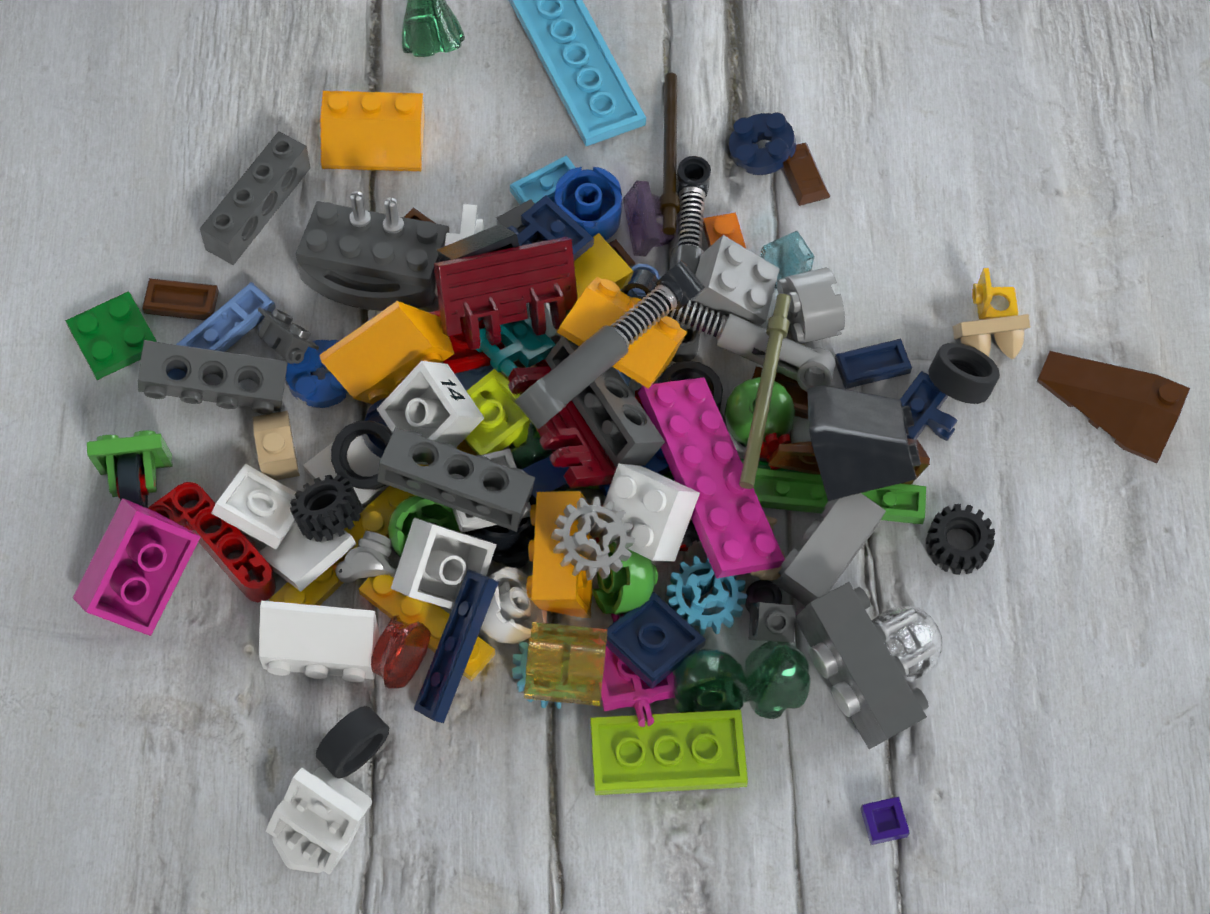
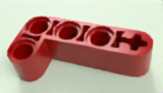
M184 482L148 507V509L198 534L201 537L198 541L249 600L258 603L261 600L266 601L274 595L276 582L269 563L237 527L212 514L216 503L197 483ZM189 501H198V503L191 508L183 507ZM210 526H221L214 533H205V530ZM233 551H243V554L236 559L227 558ZM252 570L253 575L261 582L258 583L256 580H251L248 572Z

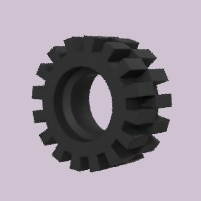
M325 475V480L321 481L320 477L313 479L315 484L310 486L309 483L303 485V492L298 490L294 494L296 499L291 500L290 504L292 507H290V511L303 536L305 535L307 539L312 540L314 537L316 542H321L323 536H325L327 541L333 540V534L338 533L339 537L344 535L343 529L348 528L351 530L355 526L353 521H359L361 518L359 514L362 512L361 502L350 481L347 478L343 479L341 475H336L334 479L332 475Z
M954 504L952 510L947 506L943 508L941 514L938 512L935 515L927 532L926 544H929L927 548L928 555L934 554L932 562L935 565L940 562L944 564L941 570L948 572L949 567L954 568L953 574L960 575L962 569H965L966 574H970L974 568L980 569L984 561L986 562L995 543V540H993L995 529H989L992 524L989 518L984 521L982 520L984 512L980 509L974 514L971 512L973 506L967 505L965 510H961V504ZM952 529L965 530L973 537L974 545L968 550L956 549L948 543L947 533Z

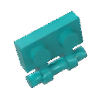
M528 317L525 320L500 325L501 342L506 346L502 350L496 345L492 346L489 344L485 327L479 328L481 344L479 349L476 350L478 352L483 351L491 359L490 365L497 372H503L508 377L513 368H518L513 363L514 361L519 360L526 368L531 367L544 360L556 344L546 334H534L531 319Z

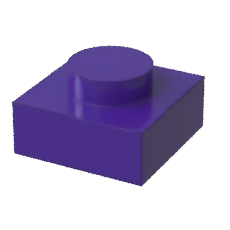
M899 797L862 804L860 810L870 845L909 836V828Z

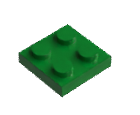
M129 291L65 320L96 380L141 360L144 340L157 342Z

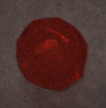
M397 614L391 618L386 629L379 637L371 657L372 672L383 678L386 688H402L409 683L426 655L431 637L430 630L419 621L410 624L405 623Z

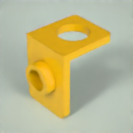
M983 268L978 283H974L972 288L973 303L977 304L979 319L1018 315L1015 288L992 287L989 268ZM996 295L1005 297L1009 302V307L1002 311L994 309L990 304L992 297Z

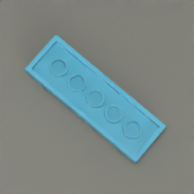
M509 0L586 147L646 125L644 112L583 0Z

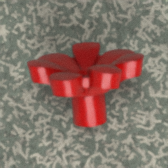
M776 433L765 436L766 442H762L759 458L768 460L779 444L791 443L790 434H784L778 438ZM770 466L771 470L780 469L779 467Z

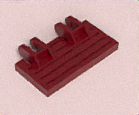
M568 237L434 263L442 332L447 336L462 333L460 317H463L465 338L470 350L479 349L481 344L479 317H484L486 336L489 344L493 346L501 343L500 325L528 319L526 303H529L530 319L534 334L543 335L547 330L544 303H549L552 324L556 331H558L566 318V310H571L578 300L572 239Z
M549 366L513 368L508 376V386L511 393L521 395L540 378L547 375L551 368ZM571 400L547 423L537 429L541 436L540 443L545 450L556 449L551 454V457H549L553 466L558 468L560 466L569 467L564 478L570 488L611 484L617 467H615Z

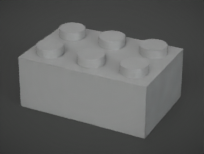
M862 493L828 501L824 507L825 510L821 514L824 518L823 521L819 522L815 519L803 535V539L800 542L803 548L800 552L793 548L782 563V568L778 572L782 576L779 587L803 605L807 606L815 599L829 593L885 514L886 510Z

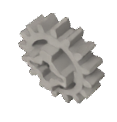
M595 497L591 505H588L584 498H580L576 504L577 509L569 504L564 509L565 516L559 515L556 519L555 524L561 529H555L551 534V538L560 541V543L554 547L553 552L555 554H564L565 557L560 563L562 567L569 563L574 565L572 575L576 576L581 570L586 571L587 580H592L596 572H599L601 578L605 579L610 574V568L617 573L623 567L621 561H627L631 557L632 553L626 548L631 547L635 543V538L626 536V534L633 528V524L622 523L621 520L626 512L622 510L615 514L612 511L614 506L612 501L603 507L600 506L599 497ZM578 520L576 526L579 532L570 536L571 525L574 521ZM590 533L592 538L598 537L600 541L596 543L594 539L588 540L586 536ZM616 541L615 552L609 557L610 550L608 545Z

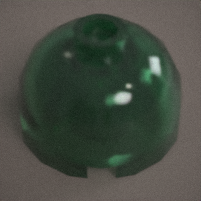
M701 649L685 658L678 665L674 675L673 697L675 706L680 713L740 710L744 706L743 699L745 697L749 698L750 695L748 681L742 665L729 653Z

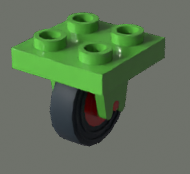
M143 430L135 432L133 437L119 438L117 435L110 434L97 437V441L86 442L87 456L100 475L108 474L109 492L112 494V497H119L120 501L123 498L148 508L149 493L157 492L156 469L173 467L172 453L161 433L156 434L155 431Z

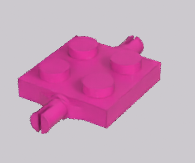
M611 614L614 623L619 619V615ZM600 638L588 640L590 656L593 657V669L603 711L635 707L638 725L645 727V718L647 726L652 725L654 718L650 704L655 701L677 697V686L673 672L651 689L600 641Z

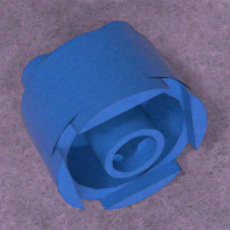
M577 167L566 172L558 180L554 194V203L592 237L599 233L605 240L611 238L620 226L622 213V193L620 183L616 177L603 168L593 167V170H582V167Z

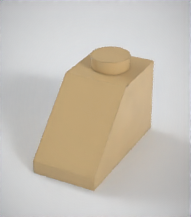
M288 410L253 417V431L261 473L274 480L300 476Z

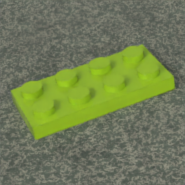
M741 710L652 714L654 723L647 726L645 718V727L638 725L637 715L590 718L595 795L747 787L748 785Z

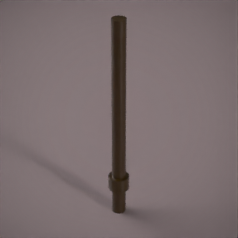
M667 73L664 77L663 194L659 200V211L663 214V233L673 235L676 233V214L680 211V198L676 194L677 75L675 73Z

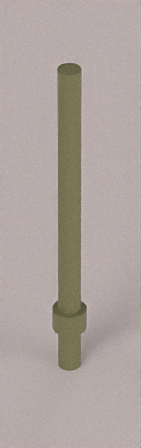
M787 294L777 295L773 316L768 320L766 333L769 338L739 485L745 489H752L754 487L782 341L788 334L790 322L787 316L791 297Z

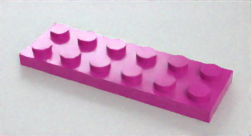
M705 378L655 383L649 389L642 385L638 395L646 414L665 441L661 449L675 482L700 492L691 519L716 578L779 568L785 558L754 488L745 489L739 485L743 464Z

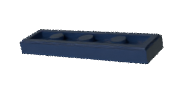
M470 569L466 572L415 703V711L433 721L444 724L499 581Z

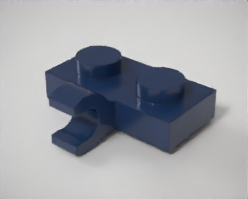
M923 371L918 374L900 398L902 406H910L914 426L908 427L909 435H907V438L916 440L928 425L938 437L948 441L955 431L953 427L958 420L950 414L939 410L948 396L934 386L929 375Z

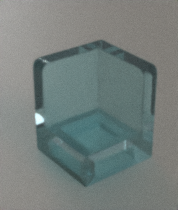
M798 231L764 245L760 254L761 258L780 268L777 280L784 279L786 276L811 271L815 257Z

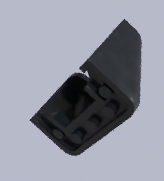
M825 385L807 389L809 433L828 501L916 480L914 466L921 465L916 443L908 444L907 435H909L908 427L914 426L909 405L902 406L899 399Z

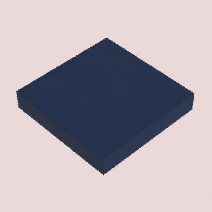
M655 592L651 594L649 600L642 606L628 611L600 633V641L651 689L702 649L706 642V639Z

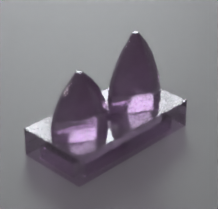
M636 180L623 198L634 256L646 257L653 247L666 245L675 236L674 234H664L662 231L663 225L657 222L656 218L663 217V214L659 211L660 197L651 193L649 182Z

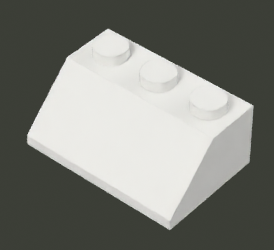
M261 600L259 659L263 669L279 676L289 675L290 672L305 673L307 677L314 679H325L327 675L342 676L344 680L349 682H363L365 679H375L380 643L375 611Z

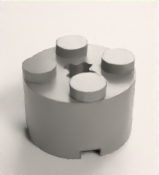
M827 267L786 276L784 279L777 280L778 294H787L791 297L787 319L790 322L788 330H791L794 342L805 344L841 335L840 330H844L845 312L841 294L835 295L831 287L837 281L832 271Z

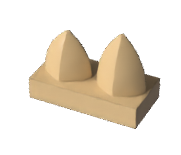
M1029 314L961 322L952 326L954 340L961 339V344L974 347L985 353L988 357L991 349V335H994L998 347L1010 359H1014L1022 348L1024 330L1031 328Z

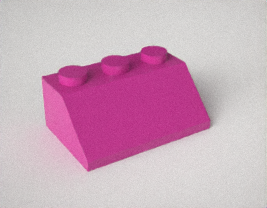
M122 498L73 599L89 614L151 636L201 537L153 510Z

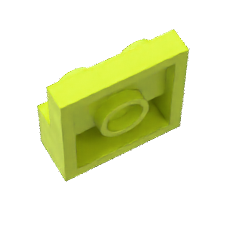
M495 369L467 390V393L484 416V419L464 439L477 455L501 451L511 443L517 448L537 432L534 424L514 402L520 394L511 393L508 386V377H504L501 372H497Z

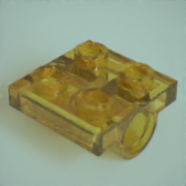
M532 622L527 653L524 699L600 706L608 629Z

